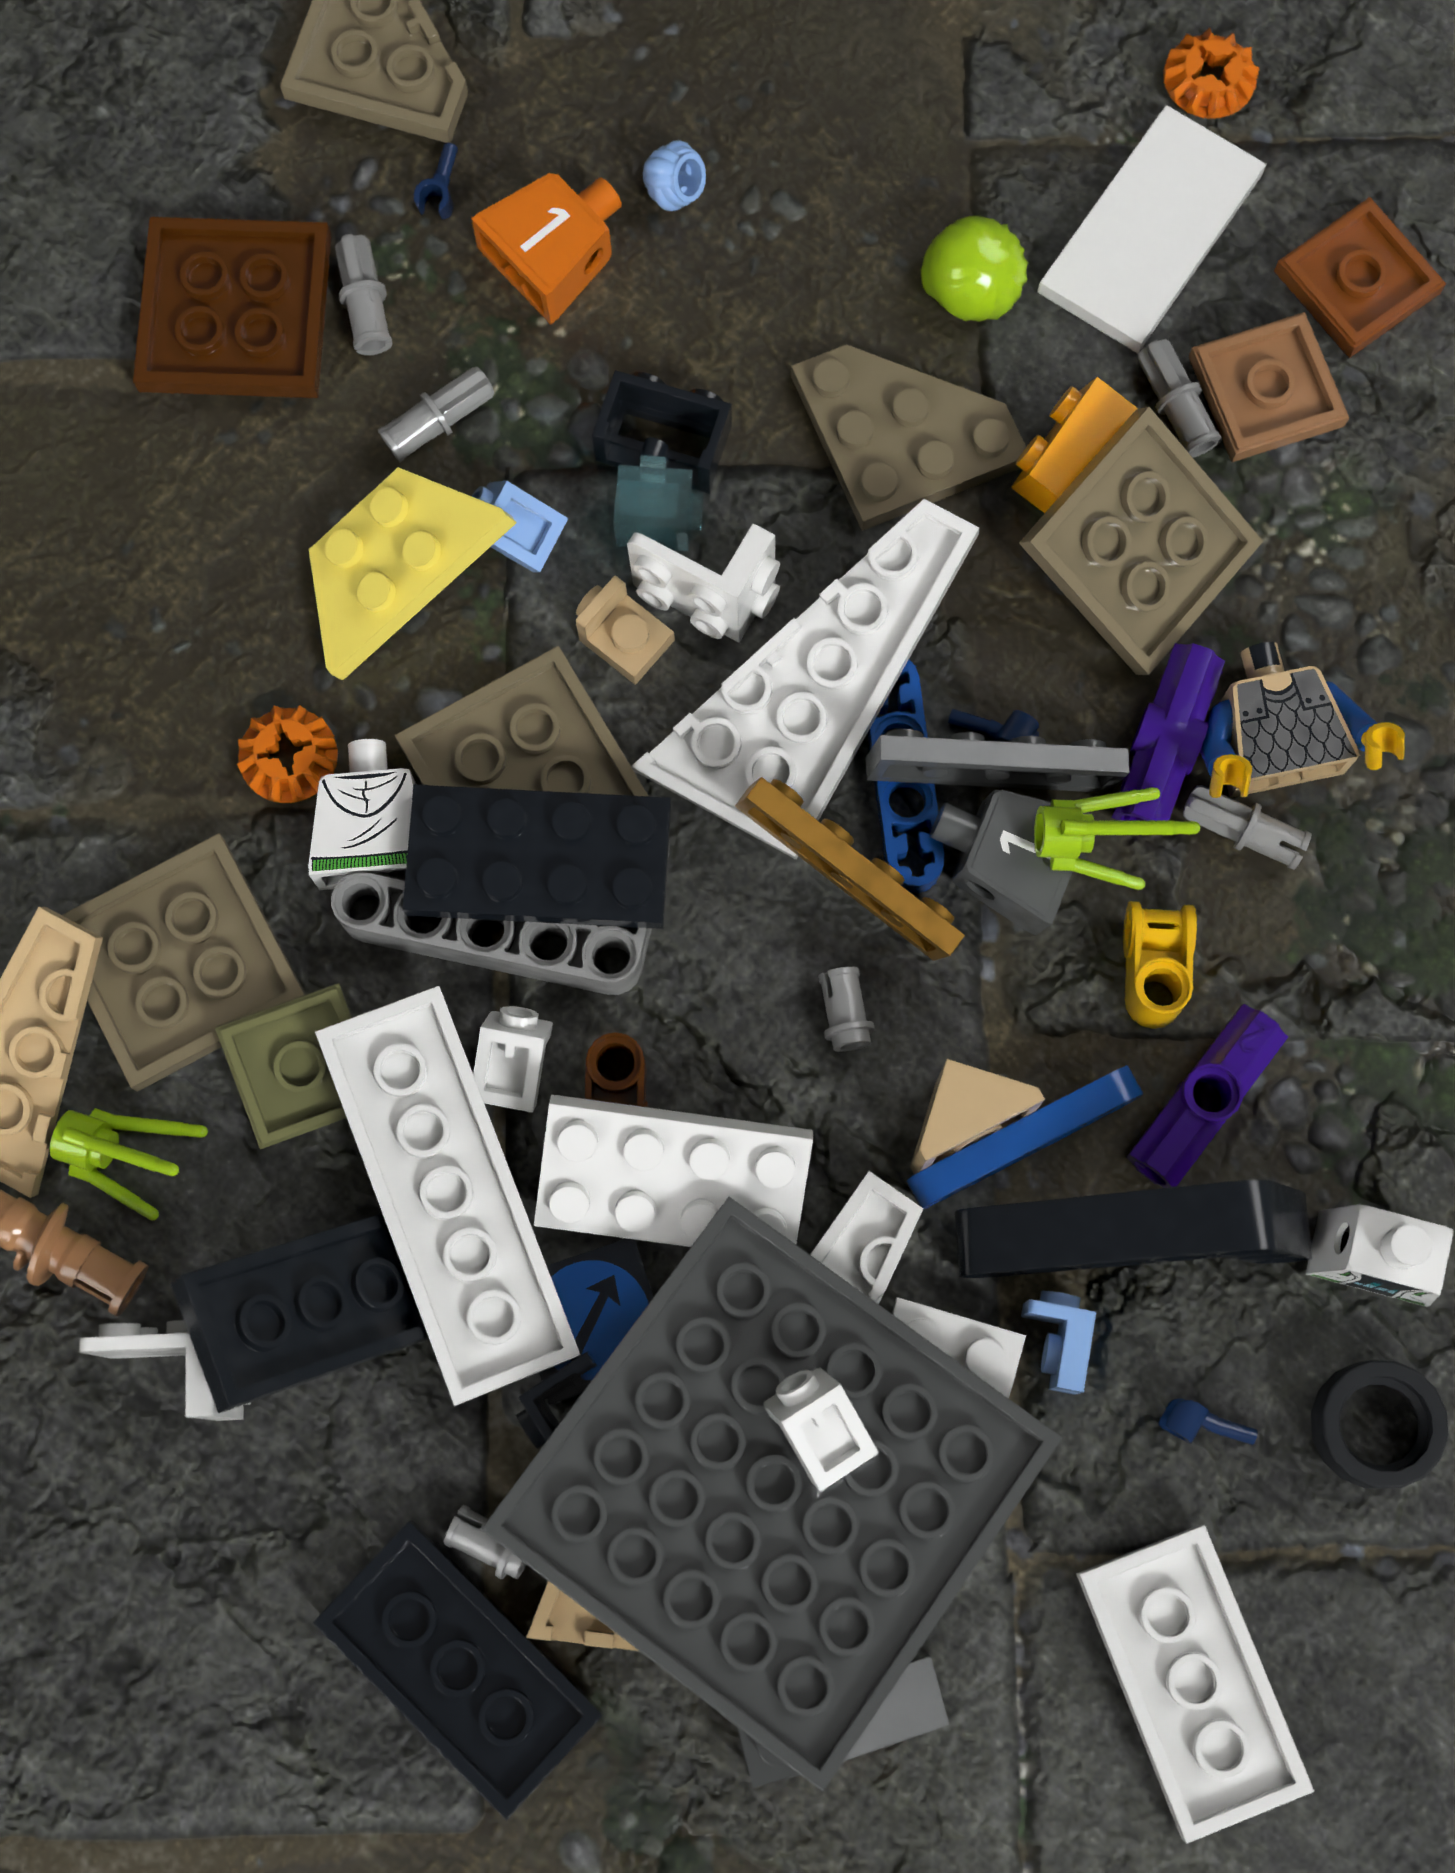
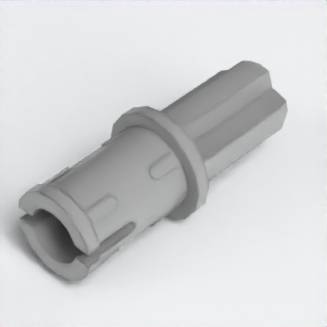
M346 234L342 236L341 241L335 246L343 288L339 292V299L341 304L348 308L354 338V349L362 355L380 354L391 348L393 344L392 338L389 336L382 302L387 296L384 284L378 281L369 239L365 235L354 236L353 234Z
M1164 339L1149 343L1138 353V361L1159 400L1156 404L1158 413L1167 415L1180 442L1192 458L1210 451L1221 442L1222 437L1216 431L1199 398L1202 392L1199 383H1191L1170 341Z
M472 367L431 396L426 392L420 395L421 402L397 419L379 428L378 432L399 462H402L407 456L444 432L447 436L451 434V425L493 397V386L482 370L478 367Z
M1203 785L1196 786L1193 789L1183 810V817L1186 820L1198 822L1201 827L1234 841V849L1240 851L1245 846L1287 865V868L1292 870L1297 868L1303 856L1299 855V852L1279 843L1285 841L1306 851L1312 833L1308 831H1302L1262 813V805L1254 803L1252 807H1249L1221 794L1220 798H1212L1209 795V788Z

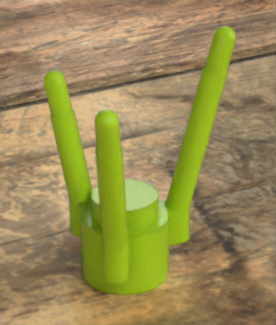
M1152 787L1078 800L1052 799L1050 806H1039L1034 824V847L1037 857L1050 858V870L1073 871L1116 885L1142 890L1145 887L1144 879L1078 858L1080 853L1092 852L1095 835L1197 834L1201 827L1195 821H1095L1092 814H1083L1156 800L1160 797V790Z
M97 1108L92 1111L90 1116L74 1110L65 1112L53 1131L50 1142V1156L55 1160L70 1165L69 1176L91 1183L151 1221L159 1217V1211L143 1201L139 1196L99 1172L97 1167L101 1169L107 1168L113 1158L168 1176H176L179 1172V1167L177 1164L160 1159L159 1157L120 1145L119 1134L112 1131V1129L203 1138L208 1134V1129L204 1125L114 1115Z

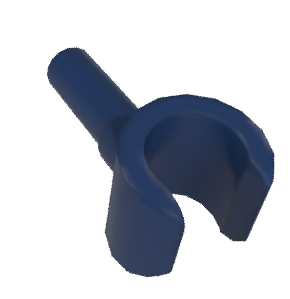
M453 143L444 144L436 173L433 177L421 181L416 186L414 201L421 215L425 212L426 202L434 196L442 197L439 205L441 219H447L453 213L454 204L448 191L449 178L458 151V147Z
M952 709L948 720L949 724L984 734L986 737L999 742H1008L1013 738L1021 736H1039L1037 731L1039 727L1038 721L1020 710H1014L1003 725L992 719L988 720L956 709Z
M1181 1398L1173 1399L1169 1402L1158 1423L1168 1433L1192 1444L1201 1427L1209 1432L1249 1445H1253L1257 1439V1429L1220 1418L1216 1414L1210 1413L1208 1409L1198 1402Z

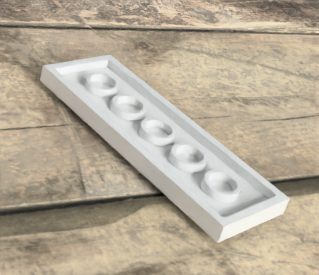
M434 987L316 1031L315 1034L454 1406L579 1357V1349L440 987Z

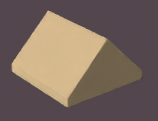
M947 1059L936 1080L910 1167L914 1175L1035 1112L1045 1100L1040 1089Z

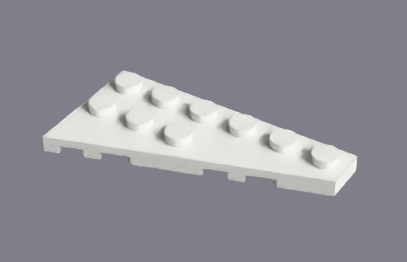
M923 499L870 547L868 554L839 580L835 579L819 594L820 598L797 619L793 618L731 674L721 684L722 687L693 714L689 713L673 727L674 731L650 753L646 752L631 766L632 769L777 850L797 859L798 855L735 807L736 803L748 787L760 777H763L769 783L773 779H777L795 790L804 801L801 808L819 820L978 537L979 527Z

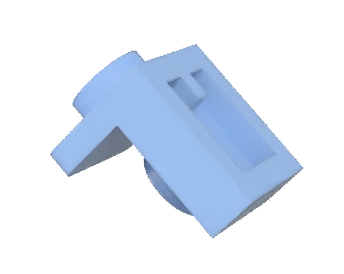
M508 481L490 482L486 488L480 486L473 493L472 497L502 508L517 522L491 547L528 570L541 572L568 518Z
M1041 1291L1040 1301L1029 1299L1023 1303L1021 1317L1059 1324L1057 1334H1047L1042 1353L1041 1372L1051 1374L1048 1390L1074 1395L1082 1393L1085 1387L1096 1312L1079 1309L1080 1297L1060 1292Z

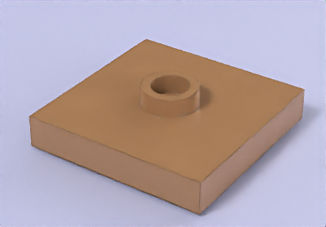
M1305 312L1204 343L1191 349L1189 360L1231 462L1342 428L1349 419V415Z

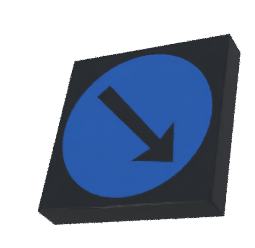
M626 1238L547 1265L580 1356L588 1351L597 1364L596 1367L580 1375L586 1386L590 1384L654 1298L635 1239ZM576 1358L539 1372L541 1381ZM570 1382L549 1396L547 1400L549 1405H553L580 1394L574 1384Z

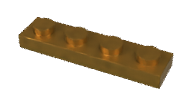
M760 777L748 787L736 803L735 807L930 959L934 961L951 956L965 935L951 925L955 920L954 916L944 906L928 897H923L922 900L915 897L901 886L905 880L894 867L878 858H873L870 862L851 847L854 839L845 829L829 819H823L820 823L802 809L801 806L804 803L802 797L787 784L777 779H773L769 783L763 777Z

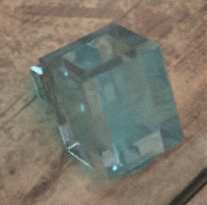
M641 455L640 466L618 465L613 520L616 546L627 547V543L633 533L638 532L672 550L689 551L690 530H702L704 493L693 492L692 470L666 468V457Z

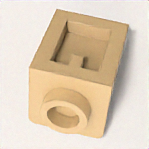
M616 575L612 577L604 588L599 585L593 587L583 597L576 610V615L578 616L576 626L579 641L634 685L639 682L675 641L674 631L627 595L626 583Z

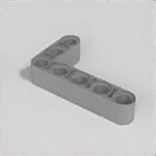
M353 873L339 881L332 892L331 907L335 917L352 938L361 942L607 995H620L629 991L637 984L642 974L652 928L442 917L436 929L429 933L421 934L411 930V922L414 916H406L403 911L405 881L370 873ZM375 896L380 899L379 908L371 918L365 920L350 918V909L358 898ZM497 922L504 926V934L495 945L480 947L472 942V935L481 924ZM558 935L567 941V947L559 958L542 960L533 954L536 943L544 936ZM619 948L630 956V960L621 972L606 974L599 971L595 966L598 955L606 949Z

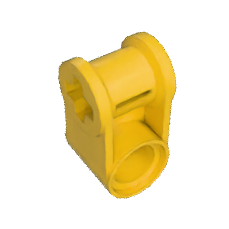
M1128 902L1123 931V949L1126 958L1125 1005L1132 1020L1143 1027L1151 1029L1164 1028L1176 1019L1191 999L1193 991V955L1197 934V915L1194 905H1183L1180 911L1144 909L1140 902ZM1153 981L1164 984L1172 993L1173 1003L1165 1006L1153 1003L1145 994L1144 984Z

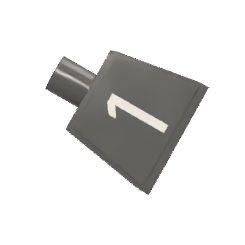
M994 790L982 801L976 816L945 802L935 819L930 838L961 851L952 873L951 881L1031 934L1037 935L1051 926L1073 872L1050 870V858L1037 857L1035 853L1034 824L1039 806H1050L1051 802L1005 790Z

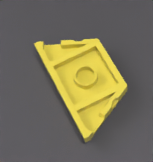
M399 467L396 468L309 549L325 664L330 674L341 680L350 675L517 523L514 518L502 508Z

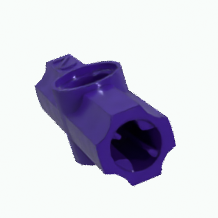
M1194 643L1174 644L1153 703L1148 702L1129 752V755L1133 756L1129 767L1130 773L1124 778L1120 792L1155 787L1160 790V797L1156 800L1115 807L1111 818L1117 821L1170 819L1185 775H1190L1202 747L1209 724L1204 720L1223 673L1222 669L1225 660L1219 658L1214 653V650Z
M1242 1004L1188 1076L1177 1085L1172 1097L1126 1156L1138 1172L1154 1184L1164 1188L1178 1186L1226 1120L1239 1109L1244 1096L1288 1039V1036L1282 1031L1279 1024L1261 1010L1253 1009L1246 1004ZM1196 1083H1208L1217 1089L1221 1096L1219 1112H1207L1196 1104L1193 1097V1087Z

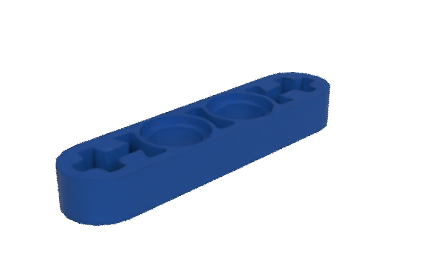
M910 659L897 679L899 682L906 681L899 688L897 698L899 712L887 714L889 706L887 697L879 711V714L884 716L876 717L867 733L870 750L880 735L894 728L917 730L922 732L923 737L928 738L919 674L916 666ZM911 709L912 714L904 711ZM874 781L884 860L903 876L905 881L901 886L910 893L918 894L927 891L937 883L944 867L943 843L930 838L931 829L938 815L935 785ZM902 787L917 790L924 800L923 811L911 818L895 814L889 804L891 793ZM927 827L929 833L919 832L916 841L920 858L931 859L932 863L925 865L922 876H912L910 867H899L898 862L906 858L908 850L906 833H912ZM892 831L905 834H902L895 838L893 837Z
M1128 1065L923 1169L906 1180L918 1205L923 1210L1125 1107L1143 1096L1144 1093Z

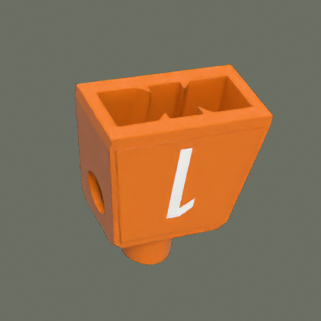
M548 173L477 213L471 220L478 250L551 325L564 313L609 261L612 255L610 230L604 221L620 209L622 203L615 189L602 177H599L581 193L577 194L558 174Z

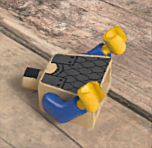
M1263 642L1250 646L1241 652L1240 655L1247 679L1232 683L1221 699V702L1211 709L1207 721L1209 723L1200 749L1205 766L1211 776L1209 795L1212 798H1220L1223 785H1227L1230 798L1237 796L1247 797L1251 793L1343 775L1360 756L1358 749L1365 752V764L1370 770H1378L1382 767V752L1393 753L1398 760H1403L1405 733L1396 724L1376 722L1333 682L1325 681L1321 670L1316 666L1284 671L1277 643Z

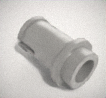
M840 967L828 970V973L819 974L818 979L822 986L829 1028L824 1031L825 1039L832 1041L833 1050L837 1052L853 1051L869 1046L871 1044L870 1034L875 1031V1026L872 1021H867L859 981V969L857 967Z
M462 1505L457 1514L460 1518L454 1516L446 1533L444 1545L450 1548L454 1547L496 1569L495 1576L503 1579L506 1575L518 1579L527 1564L482 1530L489 1520L488 1518L472 1511L470 1507Z

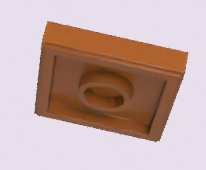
M1371 197L1281 258L1274 269L1278 277L1348 358H1351L1437 297L1446 285V282Z

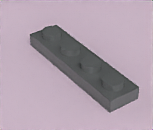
M898 729L890 731L885 735H880L866 756V777L869 781L1110 793L1130 773L1128 749L1108 748L1104 741L1096 739L1078 740L1069 745L1046 744L1044 738L1037 736H1021L1013 738L1008 742L985 741L983 735L971 732L953 734L944 739L923 737L922 732L913 729Z

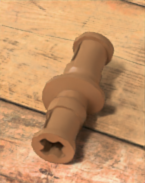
M0 1190V1247L6 1251L17 1253L13 1262V1269L18 1271L29 1263L26 1278L28 1283L34 1286L43 1284L55 1274L57 1279L72 1288L77 1286L109 1304L108 1312L116 1317L120 1316L138 1291L149 1266L140 1260L132 1264L103 1248L100 1241L87 1234H79L64 1226L69 1210V1205L66 1203H61L47 1216L38 1211L34 1204L22 1197L16 1199Z

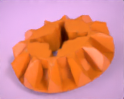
M1209 27L1199 36L1193 37L1187 33L1178 46L1174 49L1171 48L1164 67V84L1174 103L1189 114L1201 118H1222L1238 112L1249 102L1255 91L1259 67L1253 63L1252 47L1242 48L1237 44L1234 32L1227 37L1214 35ZM1204 62L1211 68L1219 65L1225 66L1220 80H1217L1212 74L1205 77L1199 76Z
M274 705L269 713L264 714L260 718H251L250 727L245 732L243 738L238 739L239 762L237 766L245 782L256 794L273 802L295 803L314 796L318 793L320 778L324 775L334 774L337 765L338 748L331 729L322 717L307 711L301 705L297 708H281ZM281 733H284L290 739L293 746L299 747L304 745L302 751L294 754L293 775H290L279 758L268 759L270 754L279 751L278 741L281 740Z

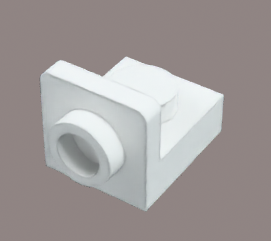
M517 1006L502 1007L500 1012L491 1011L480 1027L473 1072L485 1104L533 1113L537 1104L545 1049L551 1036L552 1022L538 1019L539 1014L537 1012Z
M816 1368L813 1371L803 1370L792 1374L777 1386L776 1394L763 1403L769 1416L781 1427L812 1484L820 1491L879 1454L841 1384L822 1368Z

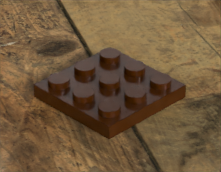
M150 217L133 377L137 390L148 393L318 398L332 236L328 222Z

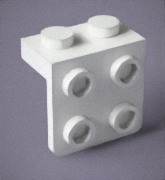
M752 524L722 576L641 533L634 532L627 543L632 580L637 588L636 592L639 597L657 609L667 611L671 606L691 617L690 622L693 626L712 638L721 639L725 635L740 643L755 616L762 619L767 616L780 590V586L775 584V577L780 567V562L775 560V534L755 524Z
M184 1320L168 1321L166 1334H158V1328L141 1327L139 1323L99 1325V1337L79 1339V1353L106 1358L186 1355L185 1417L216 1421L244 1419V1405L218 1414Z

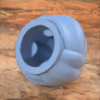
M676 140L661 146L651 154L643 167V181L648 189L649 196L662 209L677 211L689 205L701 195L706 182V169L700 155L687 142Z

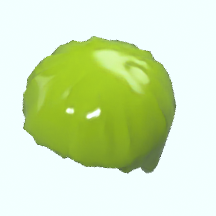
M966 216L950 224L932 240L923 259L921 281L925 292L953 316L964 321L997 320L1011 310L1014 303L1020 298L1022 287L1027 282L1026 268L1028 262L1024 257V248L1020 245L1018 237L1009 231L1007 224H1000L995 219L982 216Z

